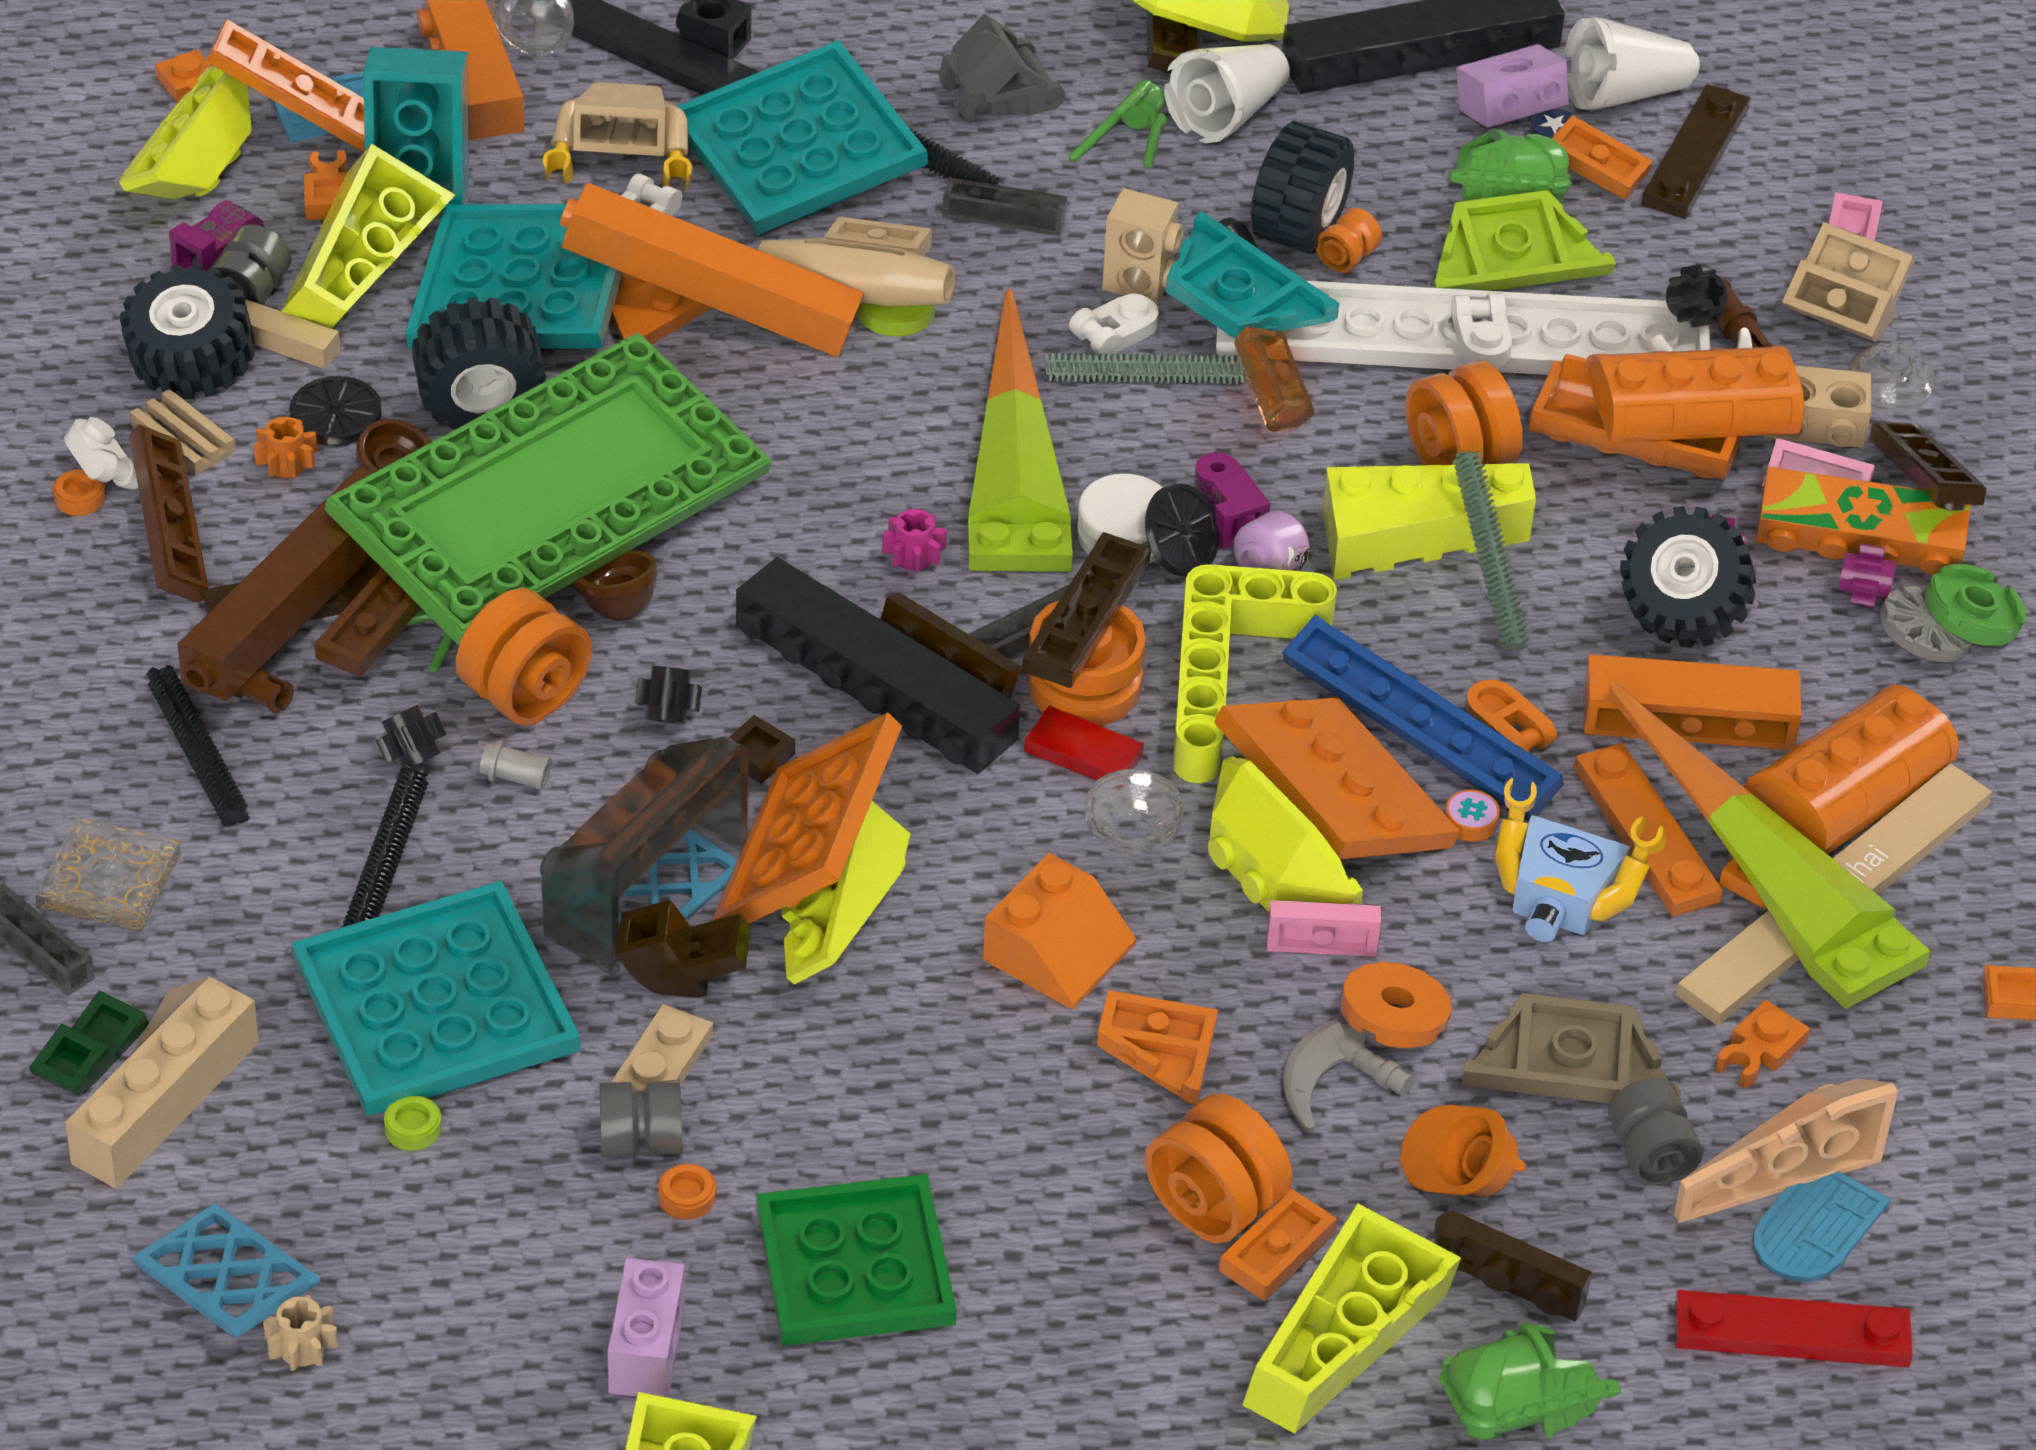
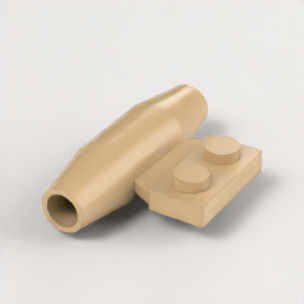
M838 217L824 235V238L763 240L758 247V250L864 292L861 303L889 307L941 305L950 302L954 291V266L925 257L932 246L931 228Z

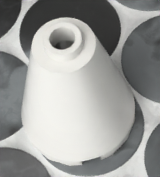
M1598 16L1577 20L1569 33L1564 57H1572V73H1567L1569 97L1576 108L1590 111L1685 89L1697 77L1700 67L1699 57L1688 42Z
M1270 44L1193 49L1182 53L1170 63L1167 71L1171 69L1172 71L1170 82L1164 85V96L1170 115L1184 133L1187 134L1192 129L1205 137L1198 140L1200 142H1219L1230 137L1285 86L1289 78V64L1282 51Z

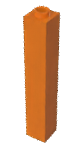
M588 182L579 200L569 198L559 224L567 228L561 248L837 357L841 353L864 294L862 291Z

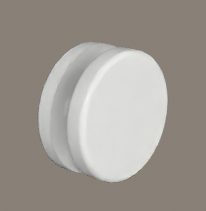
M1113 474L1091 483L1083 491L1078 508L1077 536L1085 552L1088 554L1091 552L1103 532L1149 547L1145 531L1146 510L1152 496L1163 487L1151 479L1134 474ZM1151 551L1150 562H1153L1156 558Z

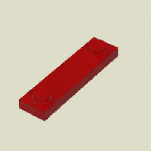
M1677 1289L1675 1298V1348L1910 1368L1913 1356L1910 1309Z

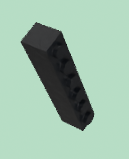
M1422 0L1284 25L1282 53L1289 64V75L1300 94L1326 91L1342 86L1370 83L1376 80L1414 75L1420 72L1447 67H1458L1537 44L1546 49L1560 47L1565 11L1558 0Z
M774 558L736 589V625L740 627L745 635L752 639H760L778 650L788 662L793 664L799 663L812 671L830 688L841 689L860 701L867 711L881 715L889 713L902 726V730L909 737L921 739L941 751L943 756L951 763L956 765L962 764L974 773L979 774L1018 740L1020 704L781 558Z

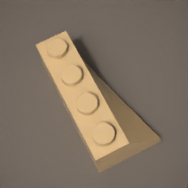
M210 976L169 989L130 1057L65 1122L71 1164L117 1189L259 1043L255 1000Z

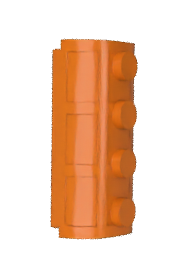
M1782 345L1757 348H1713L1709 350L1652 351L1625 354L1603 353L1589 355L1584 363V369L1609 443L1678 439L1700 441L1703 438L1798 434L1801 429L1804 415L1803 390L1793 359L1788 349Z
M1565 354L1563 362L1554 361L1531 411L1529 431L1547 435L1556 441H1572L1595 447L1600 452L1607 454L1619 453L1642 459L1654 466H1670L1686 470L1701 478H1717L1726 481L1734 463L1742 436L1703 438L1700 441L1678 439L1609 443L1584 369L1586 359Z
M1891 684L1875 693L1873 697L1847 714L1834 720L1832 724L1808 740L1792 748L1790 752L1766 768L1750 776L1744 788L1801 834L1819 846L1822 851L1829 854L1896 808L1950 763L1955 762L1958 758L1959 741L1956 730L1949 718L1937 707L1915 691L1903 685Z

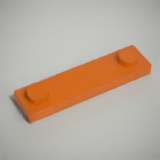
M226 19L218 31L206 62L365 152L364 98Z
M1623 742L1575 756L1573 769L1623 844L1630 846V854H1632L1635 848L1630 830L1636 819L1645 817L1647 821L1646 827L1640 835V840L1645 842L1653 840L1657 835L1660 825L1663 826L1666 834V844L1660 852L1648 856L1646 863L1650 867L1645 877L1671 916L1674 917L1720 903L1723 889Z

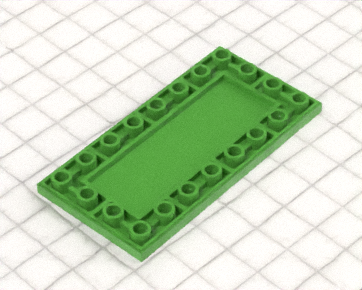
M637 332L333 494L326 500L325 511L460 645L461 638L472 620L490 601L504 592L526 588L535 591L545 599L767 474L772 460L652 344Z

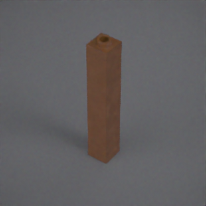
M359 466L328 497L375 472ZM327 498L177 643L182 684L196 691L204 692L227 701L371 558L325 511Z

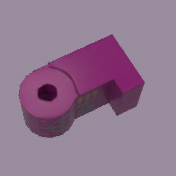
M225 200L218 203L206 218L194 226L182 222L169 231L172 266L181 265L182 269H190L191 261L197 256L198 265H202L203 270L207 272L217 257L222 254L225 246L239 228L244 225L264 227L263 220L231 201Z
M1214 452L1205 454L1197 460L1194 488L1206 497L1214 510V518L1219 531V546L1222 550L1234 546V538L1241 527L1270 512V502L1246 470L1232 456Z

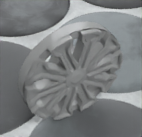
M1906 586L1902 590L1895 589L1889 593L1881 607L1880 622L1885 632L1896 644L1918 657L1935 662H1954L1965 657L1973 645L1972 642L1965 641L1947 631L1932 617L1925 605L1924 591L1921 590V587Z

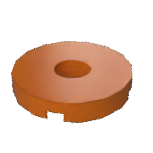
M1377 962L1362 965L1350 972L1343 984L1340 996L1341 1013L1349 1025L1360 1034H1362L1363 1028L1368 1032L1376 1034L1374 1041L1389 1047L1408 1049L1427 1046L1437 1040L1440 1032H1445L1452 1013L1451 998L1440 982L1424 971L1399 963ZM1389 1004H1396L1403 1008L1394 1007Z

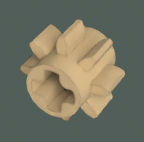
M311 1295L293 1297L286 1300L279 1306L276 1317L269 1316L263 1320L269 1358L272 1360L282 1357L290 1364V1369L293 1371L298 1366H308L313 1363L317 1366L323 1365L322 1355L324 1348L334 1349L338 1347L337 1327L334 1326L333 1308L331 1306L320 1308L317 1302L311 1299Z

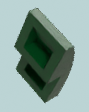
M99 990L71 1028L62 1023L29 1066V1069L34 1075L78 1096L94 1085L143 1033L149 1021L144 1012Z

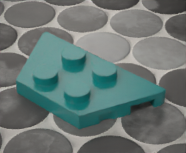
M1203 211L1196 214L1189 239H1184L1179 250V259L1173 262L1166 278L1165 292L1236 340L1332 322L1338 318L1339 302Z

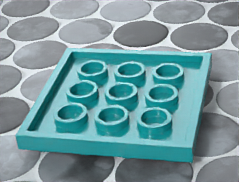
M839 40L677 105V107L684 111L687 117L688 145L757 236L928 165L925 147Z
M566 204L446 205L443 209L405 331L408 348L412 349L413 339L418 338V328L422 323H430L428 316L436 310L440 312L447 310L446 305L457 301L459 305L467 303V298L478 297L479 302H486L488 298L499 299L502 306L511 303L518 307L519 313L525 312L530 317L532 326H535L540 349H602L623 272L561 248L567 228L559 224Z
M502 880L291 943L292 958L366 1117L384 1112L390 1104L408 1096L429 1098L581 1051L580 1035Z

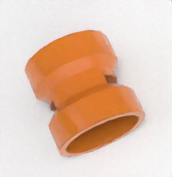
M1350 208L1336 220L1335 225H1330L1319 234L1316 252L1324 265L1341 274L1348 273L1361 262L1363 256H1368L1381 245L1382 230L1370 213L1360 208Z

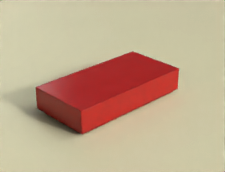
M1048 706L1026 736L1024 743V752L1118 790L1142 758L1144 743L1052 706Z

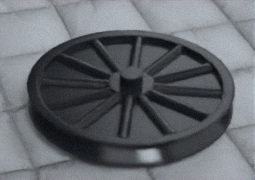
M328 376L313 380L302 386L294 394L290 403V417L301 420L303 432H315L317 443L324 445H344L358 441L364 429L373 422L381 420L382 414L381 400L378 393L367 383L347 376Z
M1178 483L1161 488L1149 501L1145 515L1146 537L1154 557L1167 571L1178 576H1187L1193 568L1200 565H1211L1216 557L1219 546V531L1214 518V510L1206 497L1190 485Z

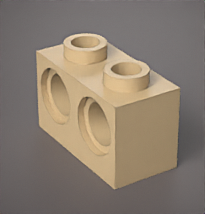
M1126 188L1122 189L1107 216L1102 290L1123 296L1132 293L1141 294L1154 301L1156 305L1158 304L1166 289V278L1173 262L1176 261L1174 260L1175 253L1180 246L1183 236V224L1177 223L1178 202Z
M1795 365L1804 397V415L1800 432L1798 434L1764 435V438H1779L1790 442L1828 444L1837 447L1864 448L1871 416V373Z

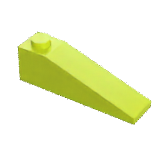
M871 801L839 881L804 897L800 903L792 908H787L786 906L781 908L782 917L790 923V930L784 938L786 977L794 985L830 967L837 961L905 867V855L911 833L873 801Z

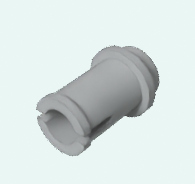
M499 740L497 744L489 742L486 744L482 753L479 771L480 774L488 775V780L493 783L499 778L543 790L550 775L552 759L551 757H542L508 748L505 741Z

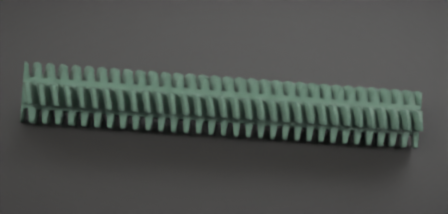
M1046 352L1045 382H1047L1048 376L1050 382H1053L1054 376L1056 382H1059L1061 376L1062 382L1065 383L1066 376H1068V382L1071 383L1074 376V381L1077 383L1080 376L1081 383H1084L1086 376L1087 383H1090L1092 376L1094 383H1096L1097 377H1099L1100 383L1103 382L1104 377L1106 383L1109 382L1110 377L1112 383H1115L1116 377L1118 378V383H1121L1122 377H1124V383H1127L1128 377H1130L1131 383L1134 382L1135 377L1136 382L1140 383L1142 377L1143 384H1145L1148 377L1149 383L1152 384L1154 377L1155 383L1158 384L1159 377H1161V383L1164 384L1167 377V382L1170 384L1173 377L1174 384H1177L1178 378L1180 379V384H1183L1184 378H1186V384H1189L1190 378H1192L1193 384H1195L1196 378H1198L1199 384L1202 383L1203 378L1205 384H1208L1209 378L1211 384H1214L1216 378L1217 384L1220 385L1221 378H1223V384L1226 385L1227 378H1229V383L1232 385L1235 378L1236 385H1238L1241 378L1242 385H1244V355L1241 356V359L1240 355H1236L1235 360L1234 355H1230L1229 359L1227 355H1223V358L1221 355H1217V357L1211 355L1210 359L1209 355H1205L1203 360L1202 354L1198 355V359L1195 354L1192 355V358L1189 354L1186 357L1181 354L1179 358L1177 354H1174L1173 359L1171 354L1167 355V359L1165 354H1162L1161 358L1159 354H1155V357L1153 354H1149L1148 357L1147 354H1143L1142 359L1141 354H1137L1135 359V354H1130L1129 358V354L1126 353L1124 357L1121 353L1117 357L1113 353L1110 358V354L1106 353L1104 359L1103 353L1099 354V358L1097 353H1094L1093 357L1091 353H1088L1086 357L1085 353H1081L1080 358L1079 353H1075L1073 359V353H1069L1068 358L1066 353H1062V357L1060 353H1056L1055 357L1054 353H1050L1048 358V353Z
M1463 451L1455 455L1457 458L1453 460L1454 465H1456L1454 469L1459 477L1457 480L1460 483L1459 487L1462 489L1460 492L1463 494L1462 499L1466 506L1465 510L1468 512L1466 515L1470 518L1468 522L1471 524L1470 529L1473 530L1471 534L1475 536L1473 537V540L1476 542L1474 546L1478 548L1476 549V552L1479 554L1477 557L1481 560L1479 561V564L1482 566L1480 569L1484 572L1482 576L1487 584L1485 588L1490 596L1488 599L1491 602L1490 606L1493 608L1491 611L1494 613L1493 618L1496 620L1494 623L1498 626L1496 630L1501 638L1499 642L1502 644L1501 648L1503 650L1523 649L1528 647L1525 644L1531 638H1524L1529 631H1523L1527 625H1521L1526 619H1520L1524 613H1518L1523 608L1517 607L1521 601H1515L1520 596L1514 595L1518 589H1512L1516 585V583H1511L1515 577H1509L1513 571H1508L1512 566L1506 565L1510 559H1505L1509 554L1503 552L1507 549V547H1502L1505 541H1500L1504 535H1499L1502 529H1497L1501 524L1496 523L1499 517H1494L1498 512L1492 510L1496 508V505H1491L1494 499L1488 500L1489 497L1493 496V493L1487 494L1491 487L1486 488L1490 482H1484L1488 476H1483L1487 470H1482L1485 464H1480V462L1484 459L1478 457L1482 452L1468 453Z

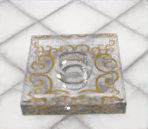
M76 817L35 894L36 906L47 911L141 932L181 854L180 840Z

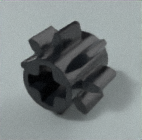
M1701 264L1681 268V276L1669 279L1670 285L1666 291V303L1669 311L1677 317L1678 323L1690 321L1693 328L1712 324L1713 315L1724 313L1723 307L1727 301V288L1722 278L1716 275L1715 269L1703 271Z
M652 666L650 679L638 678L635 703L639 706H647L646 720L685 724L687 711L699 712L702 687L698 684H690L691 670Z
M415 705L382 721L387 735L375 741L386 763L399 758L402 766L408 765L413 767L440 754L441 752L435 740L447 735L437 712L424 717L419 706Z

